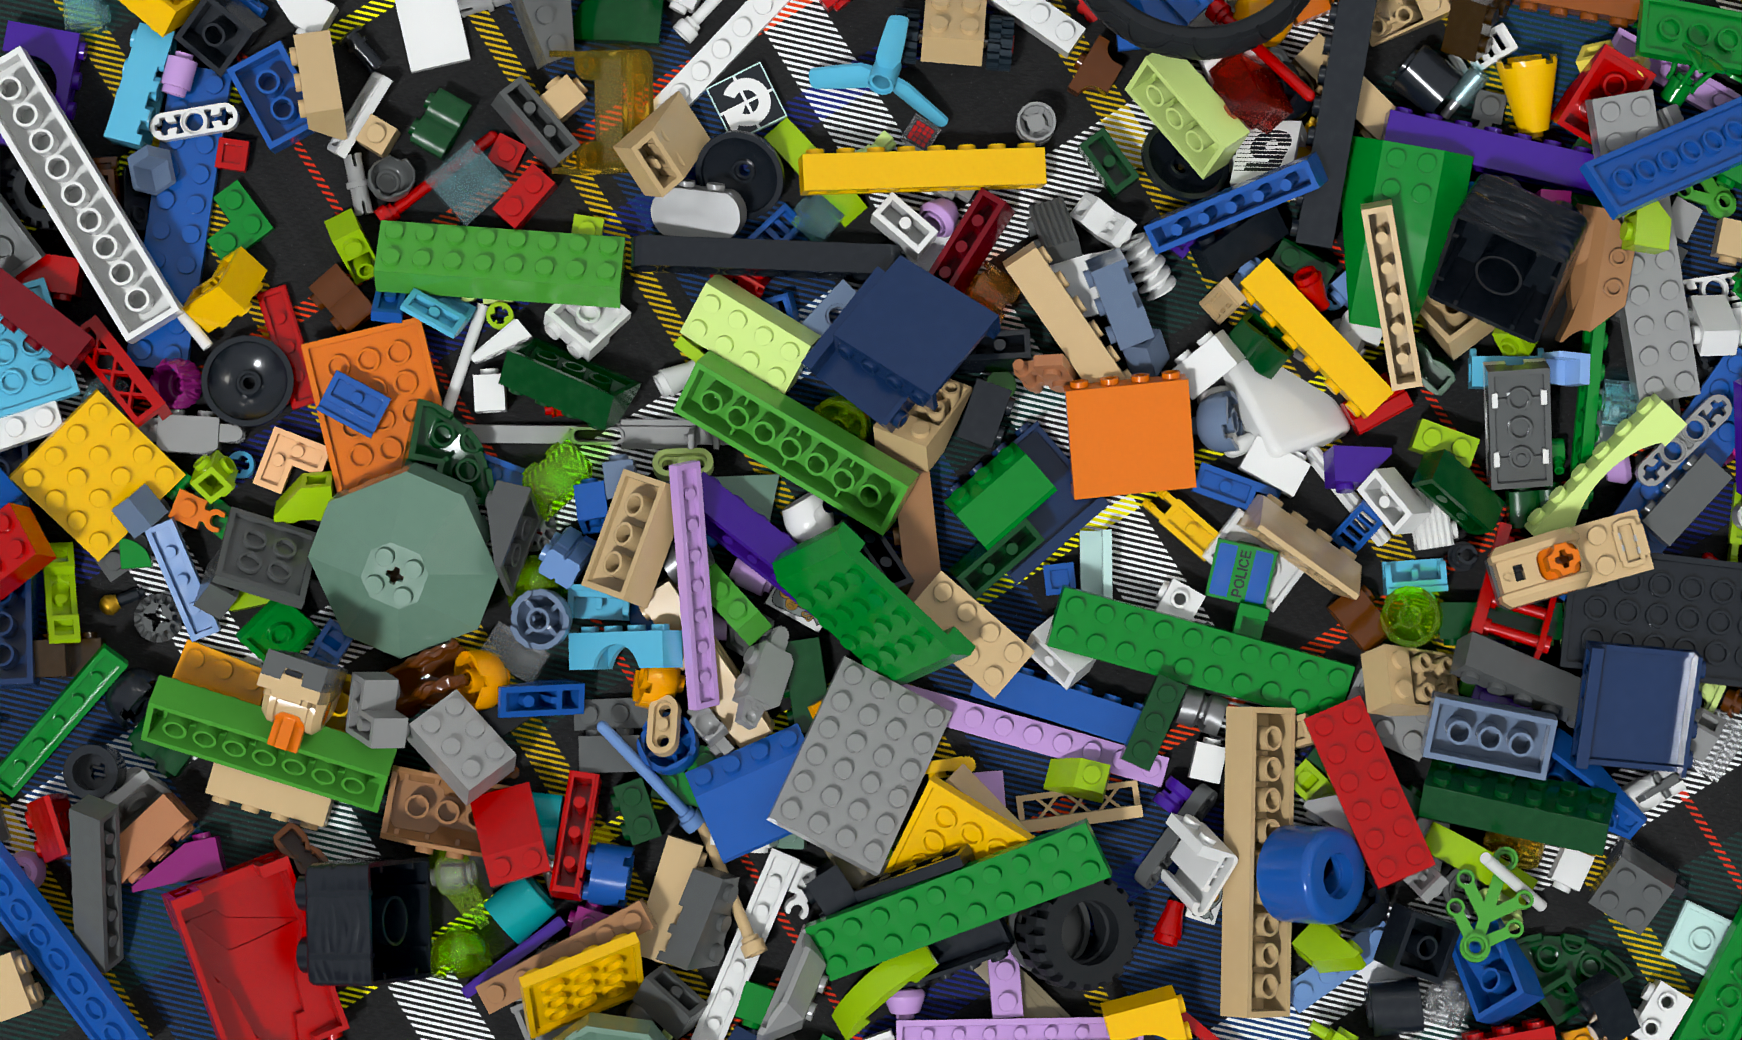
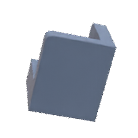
M147 144L127 157L132 186L135 191L157 196L176 183L170 150Z
M1152 328L1154 338L1122 350L1131 374L1148 373L1149 376H1158L1168 362L1170 355L1160 329Z
M146 484L140 486L128 498L112 509L114 515L134 539L151 528L169 512Z

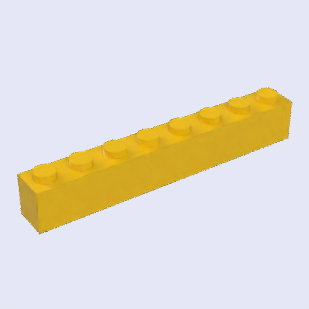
M997 143L987 145L988 149H976V145L973 144L959 145L957 150H946L944 145L928 146L927 151H915V146L897 147V151L885 152V147L867 148V152H855V148L836 149V153H824V149L819 148L808 149L806 154H802L798 159L800 196L980 190L981 187L985 190L1041 189L1047 184L1045 147H1036V143L1017 144L1018 148H1006V144Z

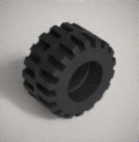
M22 168L13 169L10 174L13 176V179L7 183V188L10 189V193L7 196L8 200L12 202V210L19 215L21 220L36 229L59 231L48 211L39 208L33 200L34 188Z

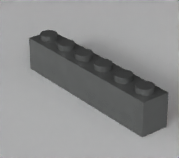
M1471 632L1457 640L1450 674L1460 677L1464 683L1477 684L1484 687L1490 694L1503 695L1510 698L1519 706L1531 707L1541 712L1555 714L1557 719L1566 722L1567 726L1574 728L1581 682L1580 677L1475 632Z
M88 794L69 808L70 868L72 872L71 894L73 897L72 920L74 923V938L90 956L98 970L105 974L124 959L119 805Z

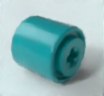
M534 877L505 884L483 904L498 925L519 945L556 913V909L552 904L554 900Z

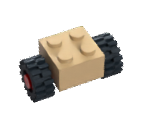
M925 0L923 30H920V34H918L920 9L896 7L895 15H902L909 19L901 63L916 64L917 42L919 40V43H922L921 62L982 66L983 48H986L987 45L986 70L1010 72L1011 57L1014 49L1015 17L990 15L987 39V35H984L987 0Z

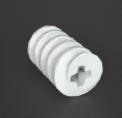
M1145 232L1132 235L1126 243L1122 244L1120 249L1122 252L1127 251L1124 255L1127 262H1133L1128 267L1130 273L1138 271V274L1133 278L1134 282H1144L1138 289L1139 293H1150L1146 297L1147 301L1157 299L1174 288L1176 285L1175 277L1170 275L1171 270L1169 266L1164 265L1165 258L1163 255L1155 254Z

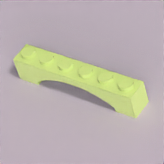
M1655 393L1650 397H1645L1637 405V411L1629 419L1622 420L1616 426L1615 433L1607 441H1603L1595 447L1592 452L1593 455L1585 464H1579L1572 471L1571 478L1563 486L1556 487L1549 495V500L1541 508L1535 509L1528 516V522L1524 527L1533 536H1537L1557 529L1575 526L1579 513L1589 494L1614 466L1631 454L1648 446L1662 443L1666 447L1687 423Z

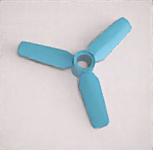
M889 16L873 66L864 63L816 67L811 68L809 71V82L814 89L869 87L873 92L881 95H887L893 91L934 125L944 127L949 120L911 84L898 77L902 69L901 59L909 25V19L905 16Z

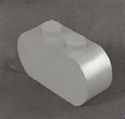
M683 179L663 198L655 197L653 199L651 218L655 227L663 235L731 238L741 231L747 218L746 204L741 195L734 189H725V184L708 182L707 186L695 185V180Z

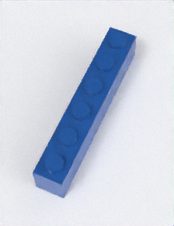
M1314 152L1156 217L1144 226V230L1155 254H1159L1316 190L1329 179L1317 152Z
M1024 667L1020 668L995 699L973 681L969 696L1122 744H1126L1142 707V704L1134 702L1133 708L1122 705L1123 698L1107 693L1104 694V698L1093 696V689L1075 684L1074 689L1069 688L1066 690L1052 676L1046 675L1045 680L1033 677L1034 670Z

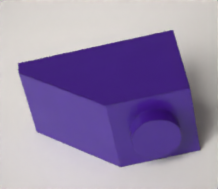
M1333 445L1323 453L1325 489H1336V493L1340 494L1354 492V489L1360 486L1392 454V448Z

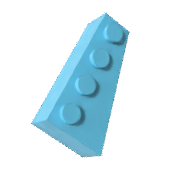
M141 22L138 29L133 30L130 38V47L132 48L129 57L126 58L123 65L121 83L116 92L114 105L104 133V137L113 144L136 150L141 149L147 144L152 145L154 136L150 131V122L155 115L160 113L165 93L161 91L163 84L160 82L168 55H175L178 41L174 39L177 34L175 31H172L165 37H161L150 26Z

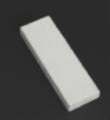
M375 71L371 74L345 116L348 139L340 140L333 137L327 146V150L344 159L346 158L370 114H373L393 82L391 79Z

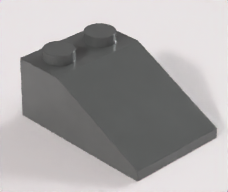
M497 480L493 491L490 490L487 494L485 506L488 514L494 566L506 595L513 596L543 517L532 488Z

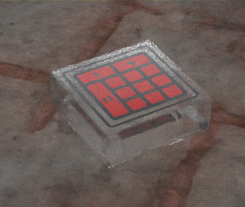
M916 113L900 137V141L904 143L907 141L927 151V147L933 145L942 129Z

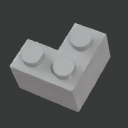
M352 672L345 732L371 749L405 748L410 727L408 717L395 710L396 700L400 696L399 680L387 672Z

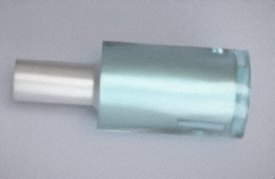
M1472 64L1449 92L1452 99L1440 114L1444 118L1449 119L1460 105L1467 107L1490 79L1489 76Z

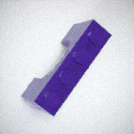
M8 20L2 51L7 54L21 46L28 52L31 59L49 64L57 80L55 98L68 120H74L77 110V103L73 102L75 90L79 91L82 84V73L79 72L81 60L85 61L88 53V43L85 42V37L80 33ZM0 134V146L8 147Z

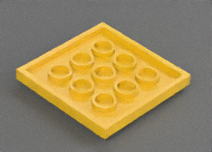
M96 389L9 477L99 562L128 533L127 529L114 515L112 509L143 484H146L156 497L161 500L186 474L110 400Z
M933 775L928 781L884 873L969 844L977 860L1036 836Z
M635 932L616 935L610 942L599 946L591 945L577 955L558 958L552 965L542 969H530L518 978L526 1027L531 1039L574 1023L590 1012L599 1013L633 999L644 980L640 941Z

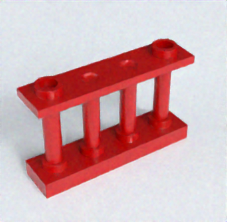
M1500 522L1492 550L1496 547L1516 542L1515 537L1510 536L1511 524ZM1486 569L1469 633L1475 632L1483 636L1491 634L1536 647L1533 658L1539 660L1542 653L1548 654L1553 636L1547 635L1557 597L1549 599L1546 608L1531 604L1510 610L1543 620L1539 635L1494 623L1491 618L1487 617L1489 608L1495 609L1499 606H1497Z

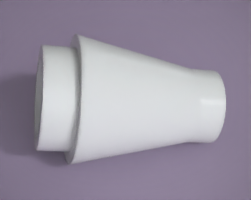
M690 360L686 363L658 370L659 373L653 376V379L661 395L664 398L669 395L673 397L685 387L696 363Z

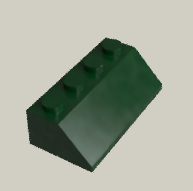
M533 338L507 350L498 383L507 387L509 392L513 394L526 395L533 398L536 404L558 409L565 417L581 419L587 422L589 427L596 430H606L619 423L641 383L591 361L587 362L582 357L576 359L568 351L538 338Z

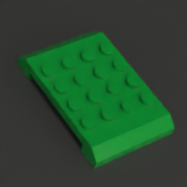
M844 522L780 553L772 563L777 583L796 600L800 607L813 615L818 620V623L824 629L829 630L844 648L850 650L858 657L865 667L899 685H905L970 656L976 647L956 627L953 626L942 630L860 552L865 542Z

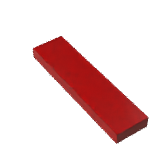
M281 285L257 293V299L270 340L284 352L293 370L294 388L290 399L292 410L315 404L301 349V344L305 343L287 286Z

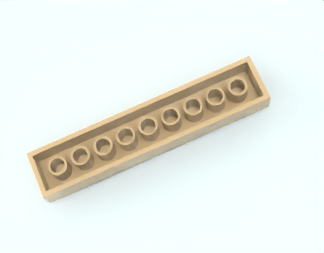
M1226 706L1223 843L1237 856L1238 863L1223 886L1220 1016L1238 1018L1290 1017L1292 922L1279 921L1267 912L1259 896L1256 873L1259 854L1268 836L1281 826L1294 824L1296 708Z

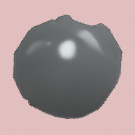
M388 155L374 162L367 174L369 189L375 197L387 202H396L407 197L415 184V169L407 158L397 159Z

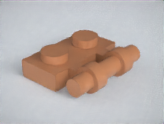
M1064 354L1034 355L1033 360L1023 361L1022 359H1016L1013 362L1015 376L1022 381V384L1028 391L1035 394L1042 392L1043 386H1049L1055 392L1064 393L1063 386L1070 385L1072 380L1081 379Z

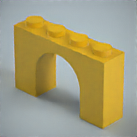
M1172 985L1100 1003L1110 1040H1128L1144 1035H1157L1167 1040L1193 1039L1188 1021L1183 1022L1181 1013L1186 1012L1182 994L1176 995Z

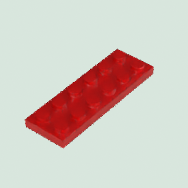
M1359 695L1303 719L1377 889L1380 890L1436 865L1361 696Z

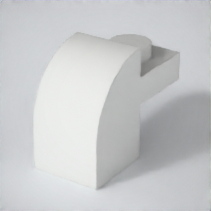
M1088 192L1084 193L1070 212V217L1073 221L1112 249L1120 248L1122 244L1126 243L1131 238L1132 231L1137 225L1130 218L1114 211L1099 197Z

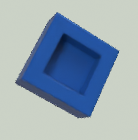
M1073 562L1043 565L1046 596L1060 595L1063 585L1076 588Z

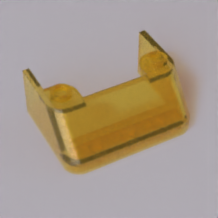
M642 49L549 51V57H574L577 75L583 80H594L596 141H586L581 144L576 153V166L552 168V174L600 175L629 173L613 146L654 112L653 61L650 54Z

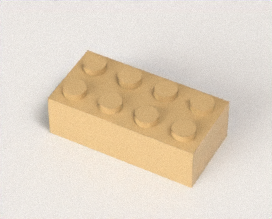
M942 571L939 572L914 601L942 630L954 626L976 646L970 656L953 664L993 699L1035 652Z

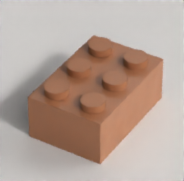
M163 793L120 834L121 884H133L139 881L151 871L148 866L152 862H161L173 851L170 845L174 841L178 842L180 839L183 841L196 829L193 824L198 818L174 793Z

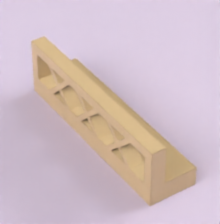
M1137 780L1108 783L1107 790H1114L1109 796L1105 795L1104 798L1106 800L1098 810L1092 811L1081 804L1082 798L1076 800L1072 796L1053 791L1015 796L1018 819L1029 832L1062 828L1086 818L1089 824L1143 817ZM1131 787L1134 805L1120 806L1111 799L1119 788ZM1067 796L1076 803L1068 814L1060 815L1051 808L1058 797ZM1052 798L1048 805L1040 799ZM1036 800L1045 807L1038 818L1025 820L1024 801ZM1108 802L1116 806L1114 808L1104 809ZM1078 806L1085 810V812L1074 813ZM1048 810L1055 814V816L1043 817Z

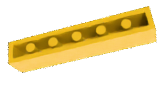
M1268 258L1261 262L1239 283L1238 286L1242 289L1240 292L1247 298L1246 302L1250 306L1255 303L1263 312L1260 314L1261 318L1271 328L1277 326L1284 334L1281 338L1286 345L1293 351L1296 348L1299 349L1305 356L1302 360L1306 366L1314 373L1319 371L1326 378L1324 381L1326 387L1335 395L1340 393L1348 401L1345 406L1355 417L1358 418L1361 415L1364 419L1367 418L1395 392Z

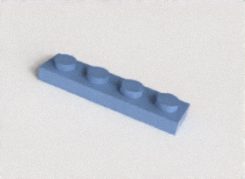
M172 517L154 524L145 531V534L191 641L193 642L219 632L222 628L218 619L193 606L201 579L175 518Z
M1384 920L1373 930L1357 933L1346 941L1348 942L1351 939L1363 950L1361 956L1366 966L1374 961L1373 958L1386 925ZM1310 966L1291 980L1290 1002L1296 1011L1301 1013L1360 970L1319 973Z

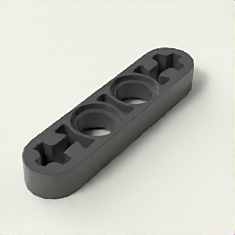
M1204 783L1199 785L1177 814L1181 816L1190 814L1202 822L1215 804L1218 793ZM1169 826L1135 873V881L1146 889L1153 888L1161 879L1162 870H1167L1173 862L1170 857L1181 839Z

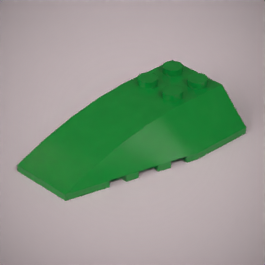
M1352 136L1341 197L1349 323L1381 328L1361 204L1392 199L1414 326L1428 295V289L1438 266L1439 257L1447 239V233L1454 214L1460 204L1463 203L1467 194L1473 156Z

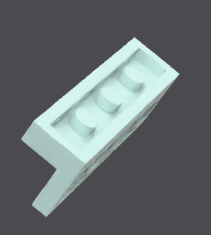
M1112 529L1079 531L1080 590L1113 599Z

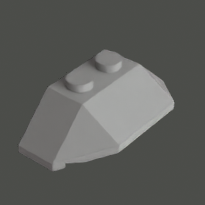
M803 924L757 1032L756 1040H775L802 1029L805 1020L811 1021L818 1004L813 1001L817 992L823 994L829 977L825 975L826 962L811 936L806 933L804 929L805 924Z

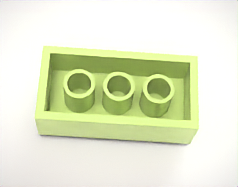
M1151 53L1145 57L1125 88V91L1203 180L1227 165L1250 133L1242 120L1231 111L1222 97L1217 95L1188 60Z
M714 275L705 283L679 332L783 394H786L795 385L804 368L801 362L821 337V335L722 275Z

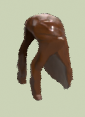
M451 638L447 643L440 644L432 649H426L419 655L411 656L403 663L385 671L399 680L400 696L396 700L395 710L409 719L413 718L419 711L430 709L455 689H460L470 684V679L466 674L454 676L456 658L459 653L467 651L464 647L460 646L457 639Z

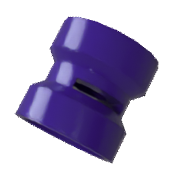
M1170 775L1165 782V789L1162 792H1157L1152 801L1168 813L1177 814L1183 803L1188 800L1193 792Z

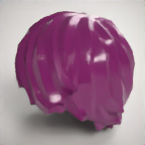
M179 357L173 359L165 358L156 366L157 369H153L154 375L150 376L149 382L169 406V409L188 408L201 398L202 374L195 363Z

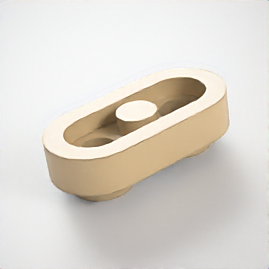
M665 695L659 700L651 702L648 709L646 744L659 757L672 755L679 746L682 710L680 704L670 695ZM666 709H671V713L667 717H663V712ZM665 738H668V744L666 746L661 747V741Z

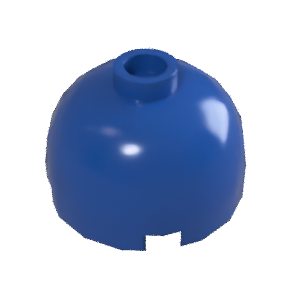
M664 712L663 717H667L671 712ZM681 716L679 746L668 757L656 756L646 744L647 721L642 727L643 731L640 735V740L638 738L636 744L638 755L646 766L661 775L673 776L683 773L693 765L699 754L700 741L698 733L689 723L688 719ZM663 739L660 743V746H666L668 744L669 739Z

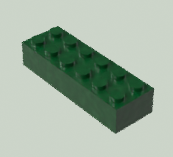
M1432 759L1423 786L1418 816L1603 856L1617 793L1609 792L1603 788L1580 786L1571 781L1561 782L1548 778L1544 781Z

